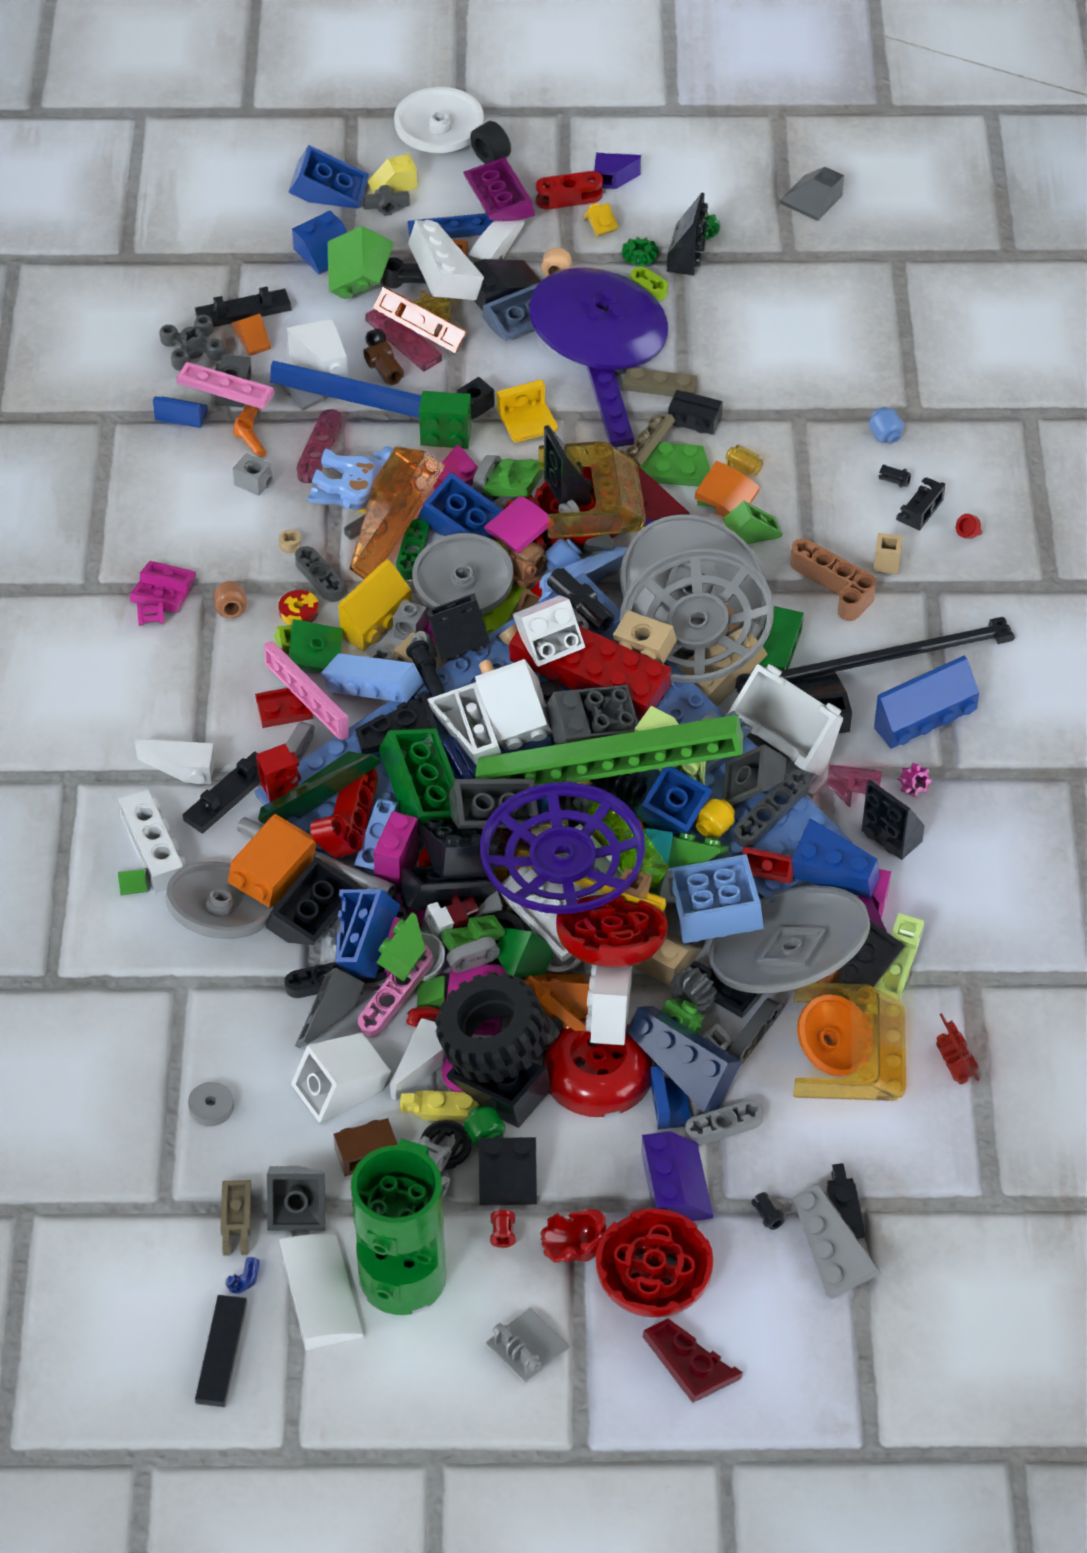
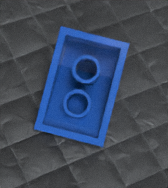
M308 145L298 160L288 193L309 203L358 209L369 174Z
M450 472L423 503L417 519L426 521L430 529L443 536L471 533L492 539L493 536L489 535L484 527L503 510Z

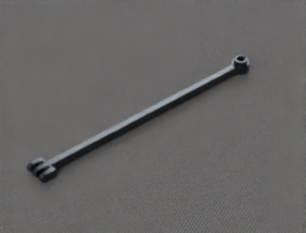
M1005 617L990 619L988 627L782 670L780 676L791 682L995 638L998 644L1013 641L1015 635L1007 624ZM741 674L737 677L735 689H737L738 694H740L750 674Z

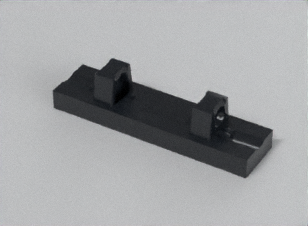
M268 286L259 288V294L228 301H223V297L218 296L213 298V304L195 307L196 318L200 315L209 316L212 319L213 327L231 324L257 314H261V317L292 311L286 289L269 292Z
M254 751L246 759L242 758L236 763V768L210 791L208 789L200 795V799L182 814L183 821L203 834L260 784L256 754L258 753Z

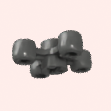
M207 315L198 316L194 321V327H187L181 333L178 332L175 326L170 324L162 326L159 331L160 341L164 346L172 347L178 344L181 347L174 350L171 354L172 366L177 371H181L186 362L190 363V358H198L203 352L212 361H219L222 358V354L225 355L224 343L221 340L211 339L206 341L204 337L210 336L213 332L212 319Z

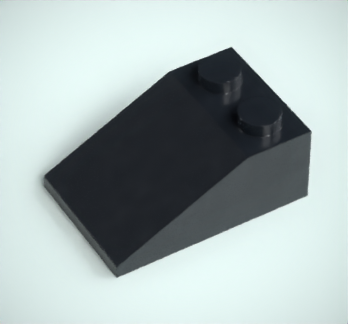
M482 259L472 263L484 276L477 299L474 300L482 311L483 305L541 282L524 260Z
M549 425L544 426V479L559 505L563 503L567 505L569 500H573L578 507L590 504V493L593 492L591 480L584 476L581 463L579 461L576 462L572 453Z
M531 1061L532 1066L526 1071L522 1069L518 1072V1076L513 1078L510 1076L505 1077L504 1081L501 1082L490 1080L489 1083L479 1082L477 1078L475 1081L465 1078L463 1074H459L454 1068L446 1075L448 1080L471 1096L482 1107H493L498 1112L502 1121L517 1128L525 1122L552 1090L547 1068Z

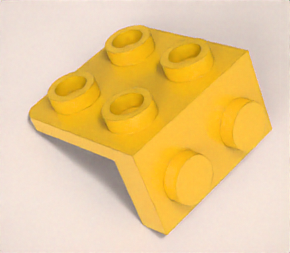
M542 379L497 391V413L514 443L544 436V426L549 425L554 432H557L558 425L545 403V384Z

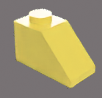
M410 154L388 158L367 181V185L372 194H375V190L379 189L382 185H389L391 189H394V192L417 189V167Z

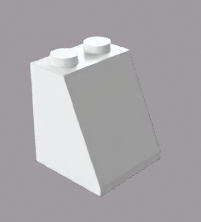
M333 318L286 328L289 363L291 365H298L348 378L347 356Z
M525 659L475 676L495 736L504 750L518 749L524 743L541 741L547 735L552 734L539 679Z
M362 1033L308 1045L291 1085L319 1124L382 1092L391 1071Z

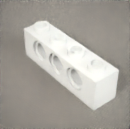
M148 789L119 798L120 815L155 893L166 890L170 878L178 870L186 867L187 864L183 856L179 857L177 854L179 848L175 837H170L168 834L170 827L166 817L161 818L159 814L161 813V807L158 799H152Z

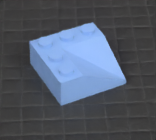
M747 854L667 869L673 870L672 892L676 897V903H673L683 944L764 929L761 903Z

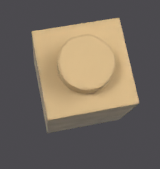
M878 533L874 572L898 574L903 536Z

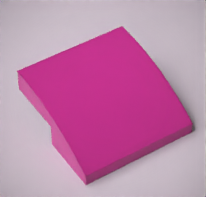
M519 496L484 528L489 535L501 540L507 549L519 554L551 526L554 520L540 507L528 499Z
M149 560L140 572L139 583L130 593V602L141 603L142 605H155L162 601L163 610L177 613L193 585L196 571Z

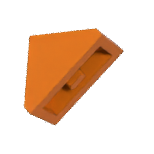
M261 314L231 323V327L249 356L271 349Z

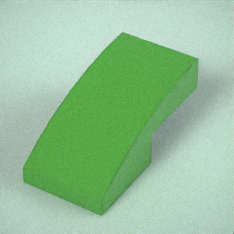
M494 915L469 918L467 927L443 930L441 940L448 950L451 951L456 947L484 937H492L496 941L504 936L505 930Z

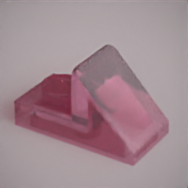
M829 764L827 785L848 807H851L852 793L856 792L866 795V786L869 779L880 786L882 771Z

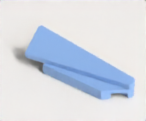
M615 546L612 550L601 551L594 557H587L563 568L574 578L584 573L595 584L604 580L608 573L621 568L627 547ZM551 573L544 575L540 580L539 588L542 589V596L539 601L555 593L547 585V579Z

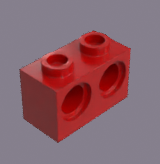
M286 743L256 754L260 784L269 802L284 796L298 786V781H301L297 768L299 767V761L295 752L289 751Z

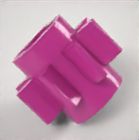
M912 763L911 769L902 768L903 772L897 778L902 784L900 789L902 792H909L910 796L918 797L919 792H928L927 788L929 783L932 782L927 775L929 769L920 768V765Z

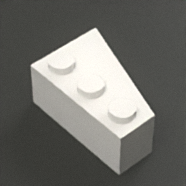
M477 682L427 699L435 718L476 766L478 758L502 754Z

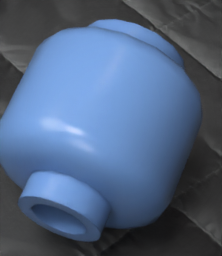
M881 407L871 414L869 428L878 442L893 444L902 437L901 433L905 425L894 409Z
M560 538L545 552L548 560L545 565L553 572L557 568H563L582 560L580 556L582 551L570 538L567 540Z

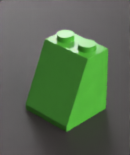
M363 226L328 241L329 292L342 299H349L355 294L367 291L371 287L378 285L391 254L393 241Z

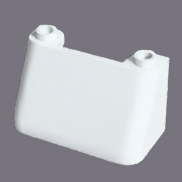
M757 664L728 714L735 711L739 715L738 718L744 721V726L749 727L750 733L756 734L789 756L790 760L795 762L794 764L804 771L822 776L828 767L843 721V717L839 715L841 710L830 703L827 705L822 704L780 676L782 671L770 664L767 667Z

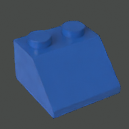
M329 210L292 228L293 249L320 275L328 271V241L347 233L343 222Z
M665 767L641 804L636 817L657 830L687 834L711 794L712 789L674 767Z

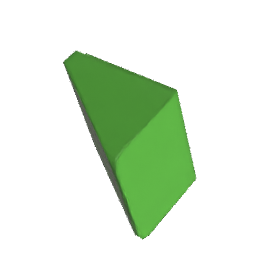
M438 976L418 984L417 1007L431 1006L439 1009L442 1002L445 1001V976Z

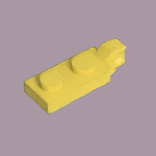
M423 1090L416 1091V1094L401 1093L400 1112L414 1113V1116L421 1117V1120L426 1121L449 1120L464 1122L468 1117V1112L474 1107L479 1106V1103L465 1092Z

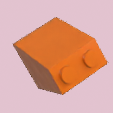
M274 814L231 861L228 883L270 908L281 900L313 861L316 842L310 834Z

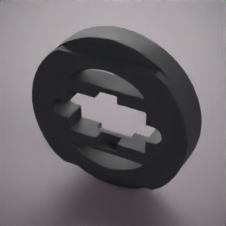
M449 1120L438 1121L429 1125L421 1135V1138L423 1136L429 1137L430 1142L437 1136L433 1143L439 1145L445 1136L450 1137L452 1134H455V1144L451 1149L449 1160L443 1169L455 1168L467 1159L471 1151V1140L464 1126ZM462 1143V1149L457 1155L454 1156V1154L456 1153V1151Z

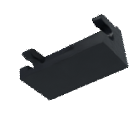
M924 478L921 482L929 485L931 489L920 485L918 491L908 504L901 506V512L897 514L896 520L920 531L944 501L945 483Z

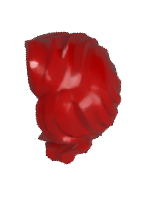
M583 1209L577 1213H569L570 1219H565L559 1213L550 1216L547 1219V1227H544L540 1232L542 1236L541 1245L545 1248L543 1252L546 1257L555 1263L561 1261L566 1263L576 1260L587 1262L596 1256L598 1243L607 1227L606 1219L602 1212L596 1209Z

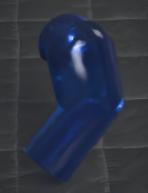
M254 1257L246 1258L243 1273L239 1276L233 1274V1277L231 1275L227 1277L225 1285L231 1293L241 1294L256 1284L260 1264L259 1259Z

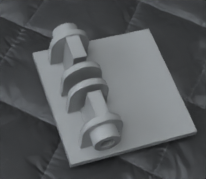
M531 1307L508 1325L498 1323L493 1328L495 1335L486 1342L525 1383L570 1348Z

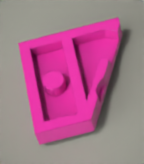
M457 445L431 474L429 484L436 490L451 472L471 486L473 485L474 475L479 467L461 446Z

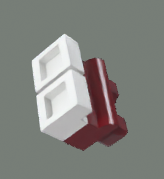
M457 895L453 897L451 905L440 908L438 902L427 905L422 928L424 932L439 938L444 946L445 944L441 940L443 930L467 927L469 918H473L478 914V906L473 897L460 901Z

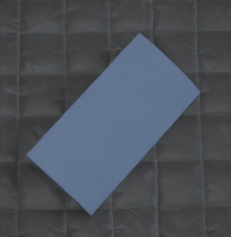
M539 283L483 305V319L500 338L508 341L535 330L530 320L529 305L533 291Z

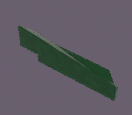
M348 751L284 796L263 805L260 808L258 820L265 824L274 814L285 820L292 816L301 818L379 765L381 761L373 754L366 755Z

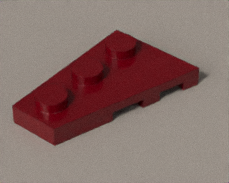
M669 1318L645 1329L642 1337L692 1403L740 1380L742 1377V1371L735 1366L730 1368L721 1361L720 1355L713 1350L708 1352L696 1343L695 1337Z

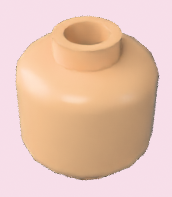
M559 247L549 249L544 254L541 264V271L546 278L561 270L571 269V255L565 249Z

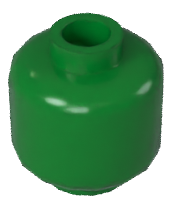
M474 1107L468 1112V1117L464 1121L466 1133L472 1143L478 1148L479 1138H503L506 1131L502 1119L493 1107Z

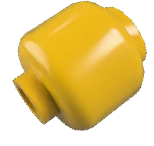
M713 798L706 802L695 819L697 823L696 828L699 833L711 838L722 836L734 824L735 812L733 807L724 799Z

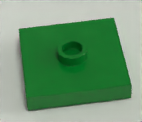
M293 619L288 657L301 670L321 673L337 654L341 653L343 629Z

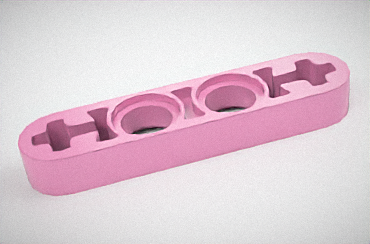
M424 945L425 951L423 953L426 960L418 961L415 966L417 973L414 970L411 971L409 974L412 976L410 983L405 986L399 985L397 983L398 977L391 973L360 1013L358 1025L364 1035L369 1037L379 1035L430 970L434 963V958L431 950L426 945ZM391 995L395 997V1002L392 1006L383 1007L380 1005L381 999L384 996ZM375 1008H377L382 1014H384V1016H382L380 1013L377 1014ZM375 1018L377 1024L375 1026H367L366 1021H372Z

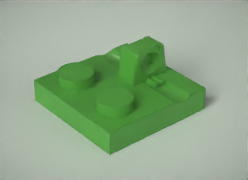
M501 460L483 487L485 496L529 497L544 475V460Z

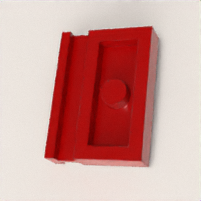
M289 688L255 694L262 728L313 719V713Z

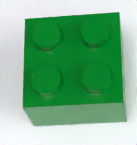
M422 391L419 408L420 446L454 448L460 445L463 449L469 448L472 429L471 394Z

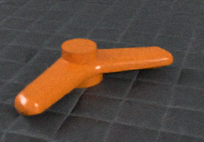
M246 405L234 422L233 434L243 439L255 455L263 457L267 452L253 432V423L259 408Z

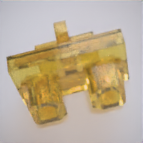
M426 290L420 291V299L413 300V302L450 322V298H437L433 295L429 296Z

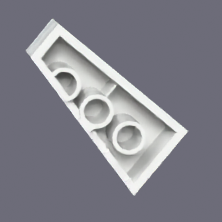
M415 220L408 245L432 295L435 297L476 300L484 276L437 222L432 220Z

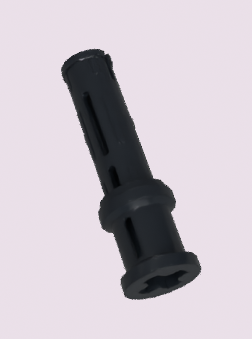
M423 640L415 641L407 647L406 653L409 658H412L430 697L446 693L435 670L436 661L428 652L429 646L427 642Z

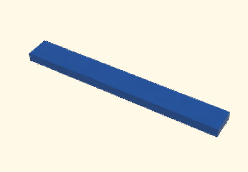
M272 361L270 383L419 418L422 395Z

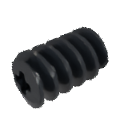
M635 772L631 775L623 774L590 781L596 782L599 787H605L607 792H614L617 798L622 797L624 802H631L633 807H637L646 794L648 776L645 775L638 780L640 772Z

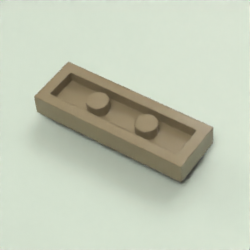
M628 368L626 369L623 381V390L671 397L674 396L676 390L695 394L697 376Z

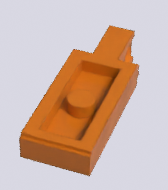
M531 975L525 980L526 984L530 985L534 990L544 1012L550 1016L556 1015L563 1021L562 1025L566 1029L572 1028L574 1031H586V1022L580 1020L586 1018L585 1015L551 988L543 986Z

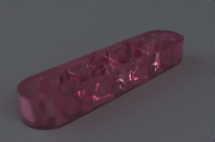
M327 409L319 415L296 469L299 481L312 483L316 469L322 471L323 464L321 460L325 448L332 449L342 425L341 414L337 410ZM320 435H327L329 437L326 440L317 439ZM312 452L321 453L318 457H312L309 454Z

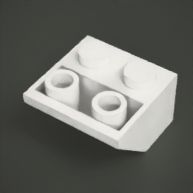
M559 595L513 614L520 637L538 667L586 648L570 600L566 597Z

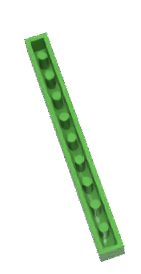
M738 715L481 757L478 758L475 778L533 779L534 786L566 782L568 779L574 782H581L742 755L744 736Z

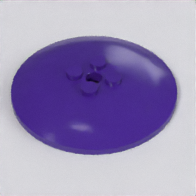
M596 268L565 269L543 279L536 286L531 296L529 315L537 334L554 351L576 363L608 370L633 368L652 360L665 344L668 334V321L662 306L644 287L620 274Z

